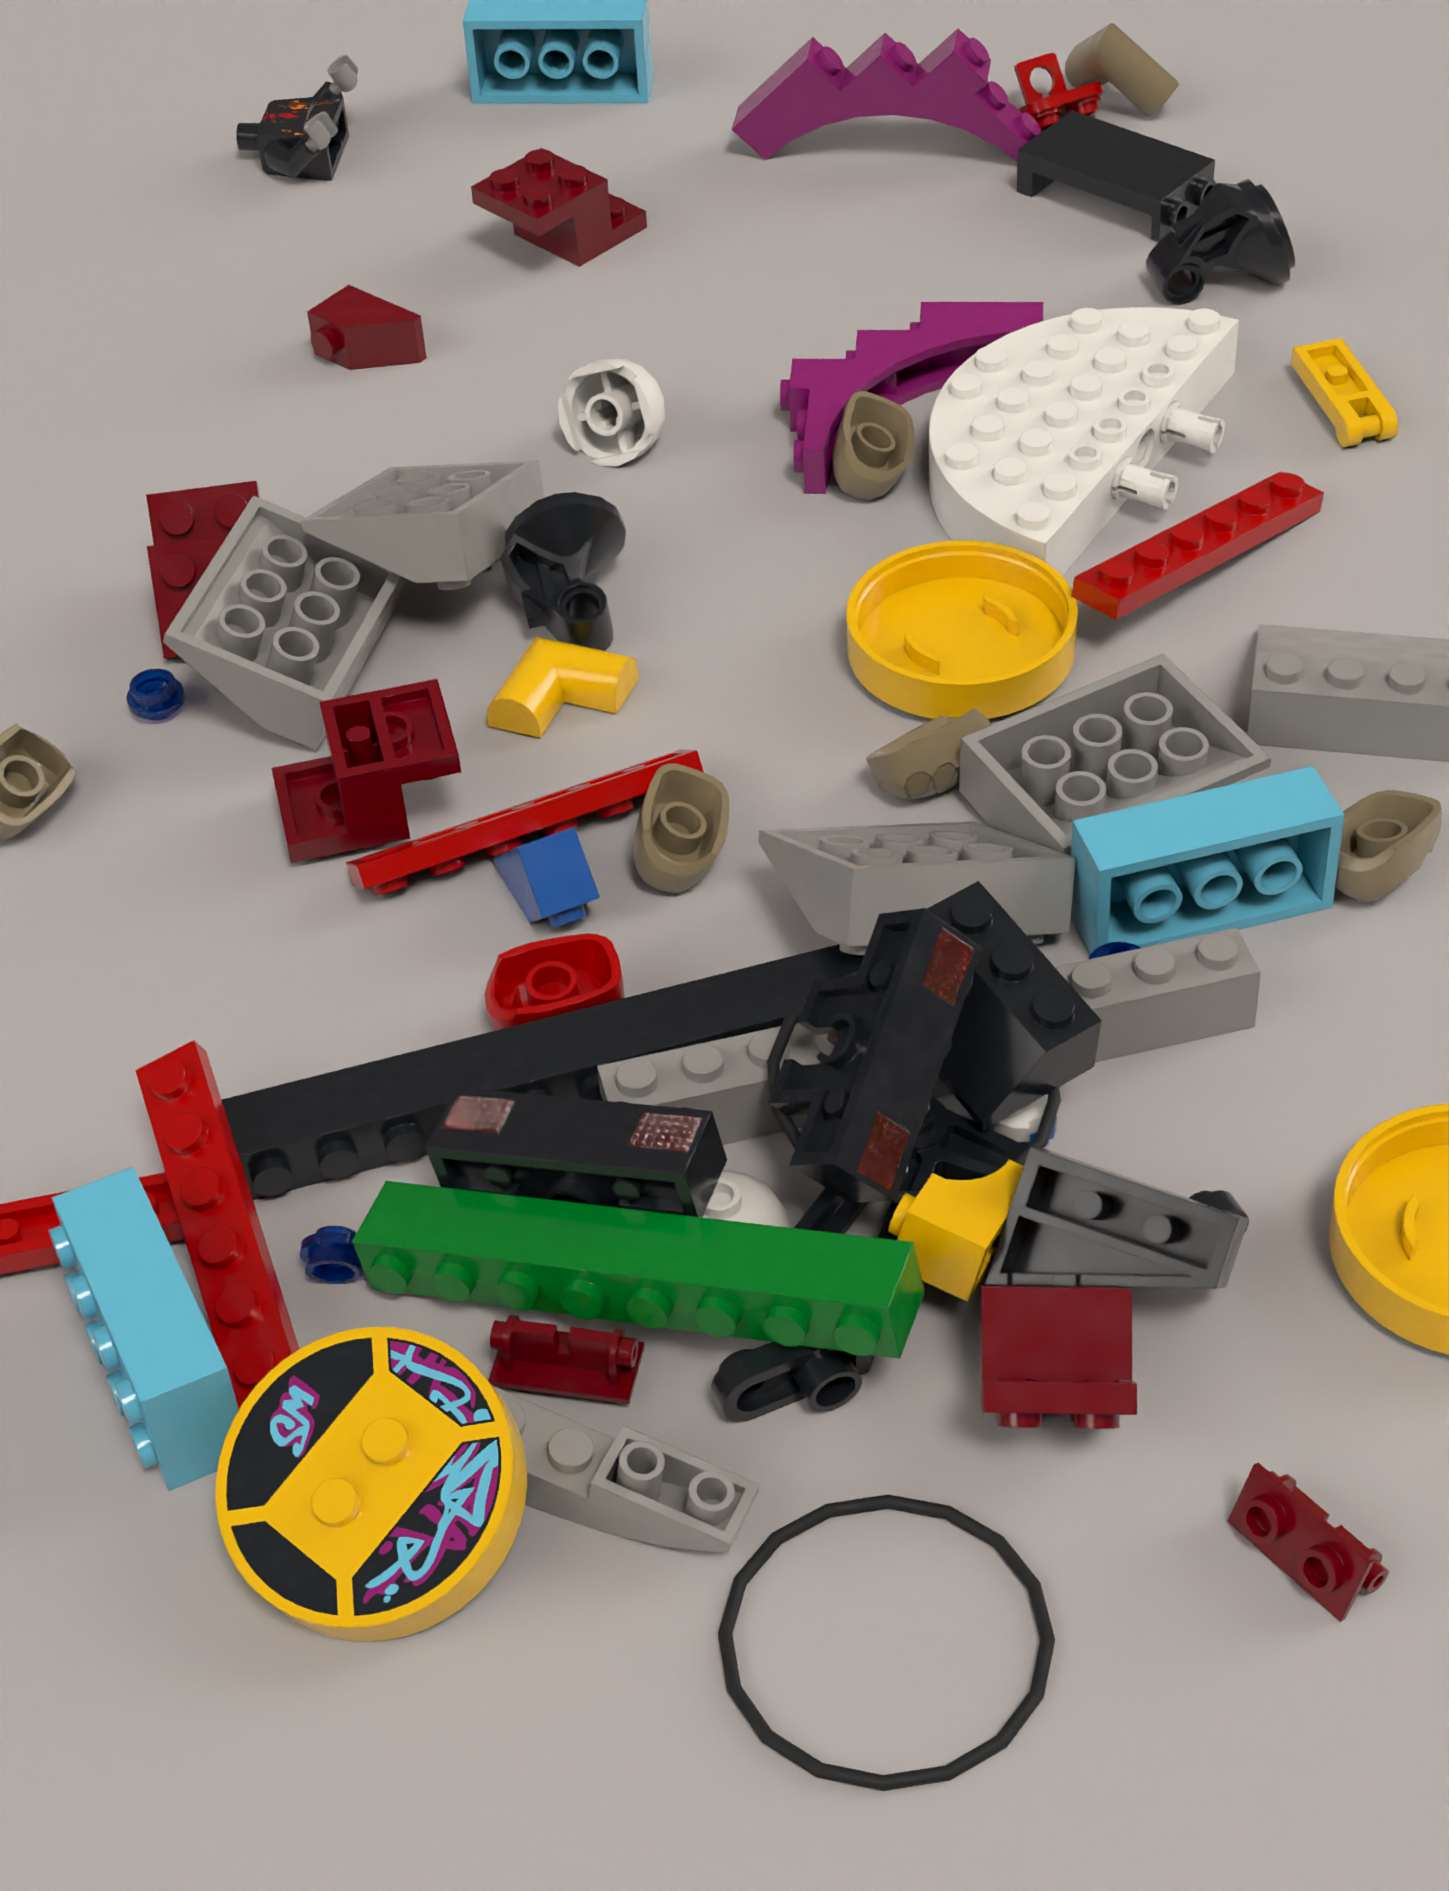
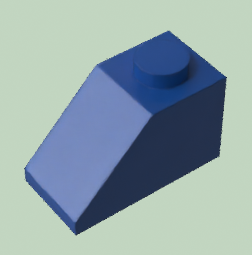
M575 827L521 845L493 858L496 870L529 923L547 917L551 929L587 916L583 904L600 898Z

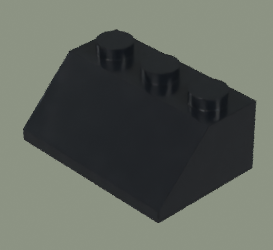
M979 881L927 908L937 917L983 947L973 974V985L965 997L952 1035L951 1049L944 1059L938 1076L982 1130L989 1128L1094 1067L1102 1020Z

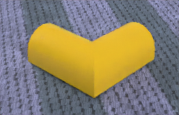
M536 636L487 707L488 726L541 738L563 703L617 714L639 680L637 661L631 656Z

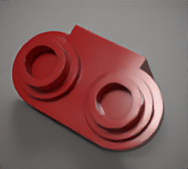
M1048 53L1025 60L1014 66L1026 104L1018 110L1021 113L1026 112L1037 121L1041 130L1057 122L1060 119L1058 114L1064 110L1066 112L1073 110L1085 115H1090L1100 110L1098 101L1101 100V95L1104 94L1101 81L1067 90L1055 53ZM1035 68L1045 69L1051 76L1052 86L1048 92V97L1043 98L1042 93L1037 92L1031 85L1030 76Z

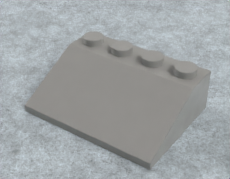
M539 460L390 467L301 520L302 529L307 534L412 582H437V588L440 590L461 589L471 585V579L476 575L492 569L491 564L501 559V555L506 547L505 532L515 516L535 501L544 498Z
M253 496L166 631L163 643L262 728L317 751L326 735L319 702L348 695L396 609L405 578L303 532L301 520L305 517Z
M1259 624L1247 735L1257 745L1449 762V639Z
M1160 654L962 737L959 792L992 828L1071 855L1073 820L1230 785L1269 768L1271 757L1164 654Z
M974 821L759 830V845L814 931L840 943L839 950L844 953L865 955L879 914L921 908L927 909L977 881L986 888L1034 944L1042 943L1044 934L1070 933L1076 858Z

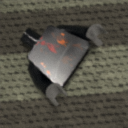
M342 55L332 62L327 72L334 81L332 83L325 82L313 97L273 100L269 102L260 123H239L236 131L239 150L259 151L262 170L267 174L332 181L349 139L344 98L341 92H349L357 85L358 68L347 55Z

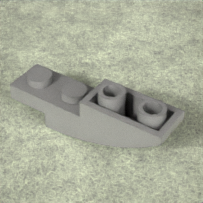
M493 1386L512 1413L523 1442L527 1464L525 1504L582 1526L631 1540L694 1551L729 1552L759 1492L760 1484L622 1425L616 1437L613 1438Z

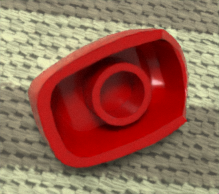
M589 933L531 942L499 954L484 994L487 1016L495 1030L625 998L620 961L613 943L605 936Z

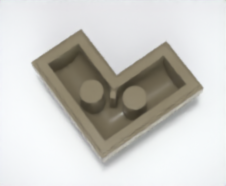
M1110 23L1076 45L1065 62L1067 80L1074 88L1099 81L1104 86L1110 82L1147 117L1158 111L1179 85L1174 77L1114 23Z

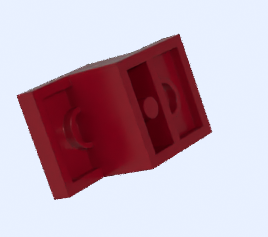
M543 148L528 152L524 158L504 169L492 172L489 177L471 186L473 204L513 223L514 235L578 267L647 228L646 210L610 194L608 179Z
M257 481L146 495L154 544L147 546L162 651L165 659L180 657L163 643L164 635L253 496L260 498Z
M438 679L320 701L330 756L271 768L291 863L411 839L401 784L432 780L441 776L461 773L459 753Z
M980 1284L982 1413H996L997 1426L1014 1428L1043 1427V1414H1070V1422H1074V1427L1115 1429L1120 1428L1119 1415H1137V1383L1132 1380L1131 1288Z

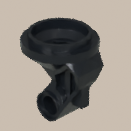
M1249 179L1237 184L1217 183L1203 198L1195 213L1171 224L1172 231L1155 245L1146 260V269L1165 299L1177 305L1189 303L1197 298L1203 290L1205 279L1214 266L1219 265L1250 273L1272 285H1280L1289 281L1290 269L1295 267L1293 246L1283 218L1273 198L1262 184L1255 186Z
M568 492L553 494L535 501L515 516L506 530V547L501 555V561L509 592L519 604L524 606L529 629L545 626L558 641L605 651L613 641V626L608 601L604 591L597 585L591 584V582L601 570L615 561L623 549L626 529L616 506L602 497Z

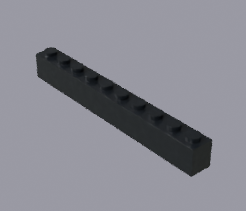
M840 944L221 1100L252 1199L274 1196L301 1187L344 1178L352 1174L428 1155L425 1146L456 1087L601 1101L597 1066L782 1026L785 1017L807 998L814 979L843 977L857 972L860 969L864 955L844 953L839 950Z

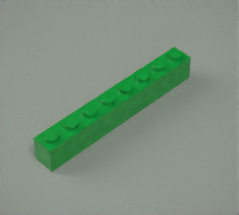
M385 1181L352 1240L370 1288L382 1290L390 1294H414L444 1298L452 1302L466 1301L504 1306L518 1311L535 1310L572 1315L586 1320L603 1319L640 1324L648 1328L663 1327L701 1332L715 1337L731 1336L769 1341L790 1347L799 1345L845 1351L857 1356L875 1355L900 1359L925 1293L914 1242Z

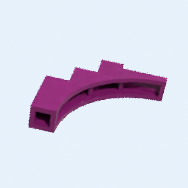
M959 28L919 64L916 62L912 51L901 42L896 43L886 33L880 36L847 68L843 65L840 56L828 46L823 47L812 37L738 106L731 129L764 160L790 141L824 125L857 117L897 115L931 119L966 130L999 147L1015 161H1017V150L1041 133L1037 121L1026 112L1021 113L1013 106L1000 85L993 81L988 82L991 59L986 48L977 39H969Z
M921 302L920 322H910V330H857L856 349L846 350L845 359L792 358L790 379H781L780 409L781 411H790L791 432H797L798 440L794 441V472H804V494H826L833 469L832 451L836 433L846 406L855 392L867 391L902 405L926 393L942 389L954 371L979 349L1007 334L1042 322L1044 302Z

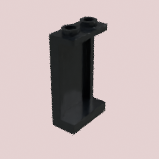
M1072 110L1017 150V192L1032 198L1054 181L1061 182L1149 214L1152 218L1151 239L1159 242L1172 231L1171 224L1195 213L1203 198L1216 185L1214 181L1215 159Z

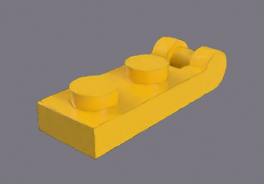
M1342 338L1293 347L1291 365L1334 425L1338 442L1342 447L1358 445L1366 437L1374 436L1377 440L1394 438L1397 435L1398 421L1394 409Z

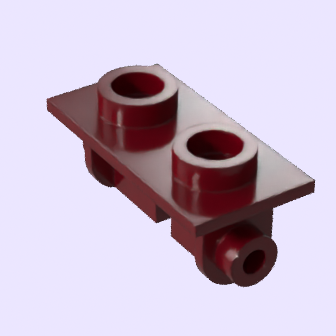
M509 1315L506 1322L495 1320L491 1328L490 1347L497 1350V1354L488 1382L496 1387L630 1404L645 1349V1342L638 1341L637 1338L626 1337L624 1329L616 1328L614 1332L571 1327L569 1332L558 1331L557 1325L523 1321L520 1320L519 1316Z
M1259 1462L1254 1464L1227 1522L1340 1622L1345 1620L1361 1588L1368 1594H1371L1385 1582L1389 1570L1381 1564L1382 1554L1375 1548L1369 1549L1342 1525L1335 1528L1327 1522L1330 1515L1296 1486V1480L1289 1474L1279 1476L1274 1471L1265 1469Z

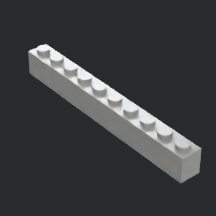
M1237 927L1055 967L1102 1020L1095 1062L1255 1027L1261 972ZM797 1023L780 1061V1069L784 1059H794L802 1065L821 1063L816 1056L820 1052L827 1056L832 1053L836 1045L837 1033L816 1035ZM781 1026L599 1065L597 1069L601 1101H622L633 1104L676 1108L687 1107L712 1111L723 1145L784 1132L771 1111V1105L768 1103L770 1092L767 1060ZM938 1077L931 1097L937 1098L951 1095V1091ZM790 1115L797 1128H802L807 1115Z

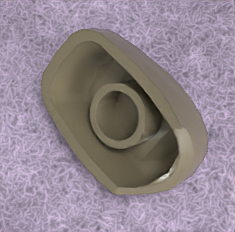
M858 391L851 396L836 433L832 451L834 475L836 482L843 492L853 498L866 501L885 495L903 474L913 457L915 441L913 420L905 408L867 391Z
M976 708L967 711L957 718L938 716L866 757V760L881 790L886 791L892 797L908 800L909 798L918 799L936 794V792H944L959 784L961 738L991 726V723Z
M18 724L11 726L0 734V840L14 837L36 822L59 800L77 772L57 747L42 736L26 730Z
M668 763L656 771L644 798L633 840L635 865L639 875L646 884L661 891L680 893L694 887L703 878L715 861L727 836L729 795L722 782L711 775L680 764Z
M1385 790L1370 794L1344 810L1343 813L1345 815L1336 888L1345 896L1357 901L1368 902L1381 899L1395 890L1409 876L1420 869L1427 854L1432 852L1441 828L1442 808L1440 802L1434 798L1415 793Z

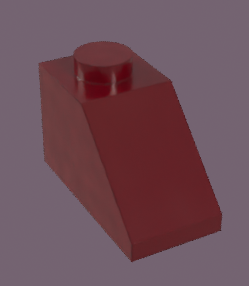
M347 285L307 311L314 354L346 369L355 370L420 363L427 358L421 315L351 285Z

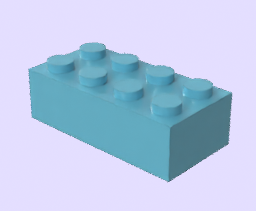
M469 0L462 22L473 104L649 102L654 69L648 0Z
M1314 766L1073 820L1071 856L1076 858L1071 919L1093 959L1236 927L1240 930L1332 908L1345 814Z
M134 1167L52 1197L60 1226L50 1229L48 1232L63 1270L75 1267V1271L63 1275L67 1289L78 1315L82 1313L84 1320L92 1317L95 1319L84 1324L99 1364L103 1363L107 1372L113 1369L117 1370L106 1375L121 1416H126L129 1425L139 1422V1424L128 1429L143 1468L146 1469L157 1464L169 1491L216 1472L225 1437L234 1417L239 1411L227 1366Z

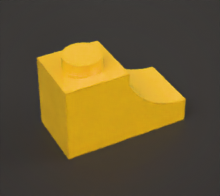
M1009 1159L996 1172L972 1180L945 1179L932 1173L917 1197L908 1193L902 1197L894 1212L888 1232L898 1236L897 1240L914 1242L922 1281L968 1302L993 1261L1024 1167L1023 1165Z

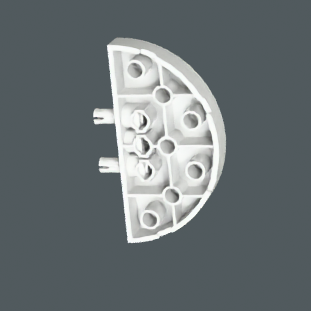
M1127 307L1101 310L1080 308L1070 315L1052 318L1014 331L979 349L958 367L945 382L935 400L930 415L929 488L936 516L952 541L992 542L1022 550L1043 560L1063 576L1128 498L1167 510L1175 499L1178 489V477L1154 471L1153 468L1175 442L1192 445L1211 453L1216 452V448H1219L1225 432L1224 419L1205 416L1200 413L1235 373L1239 320L1221 316L1218 312L1206 308L1194 311L1160 307Z

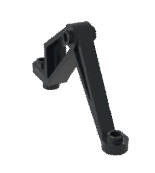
M931 1097L929 1113L920 1128L908 1163V1174L899 1191H921L932 1173L951 1180H972L988 1176L1002 1168L1009 1159L1013 1161L1027 1146L989 1128L982 1130L976 1122L946 1109L940 1101ZM825 1188L794 1228L846 1234L868 1202H848ZM1200 1191L1189 1197L1190 1199L1248 1218L1232 1194L1227 1191ZM891 1202L877 1238L897 1240L898 1236L889 1233L888 1229L898 1204ZM770 1342L755 1349L736 1351L725 1358L712 1380L711 1391L724 1415L732 1421L752 1420L805 1398L813 1410L820 1412L830 1411L844 1405L857 1394L862 1385L861 1375L869 1372L875 1355L857 1356L845 1351L799 1345L790 1347Z

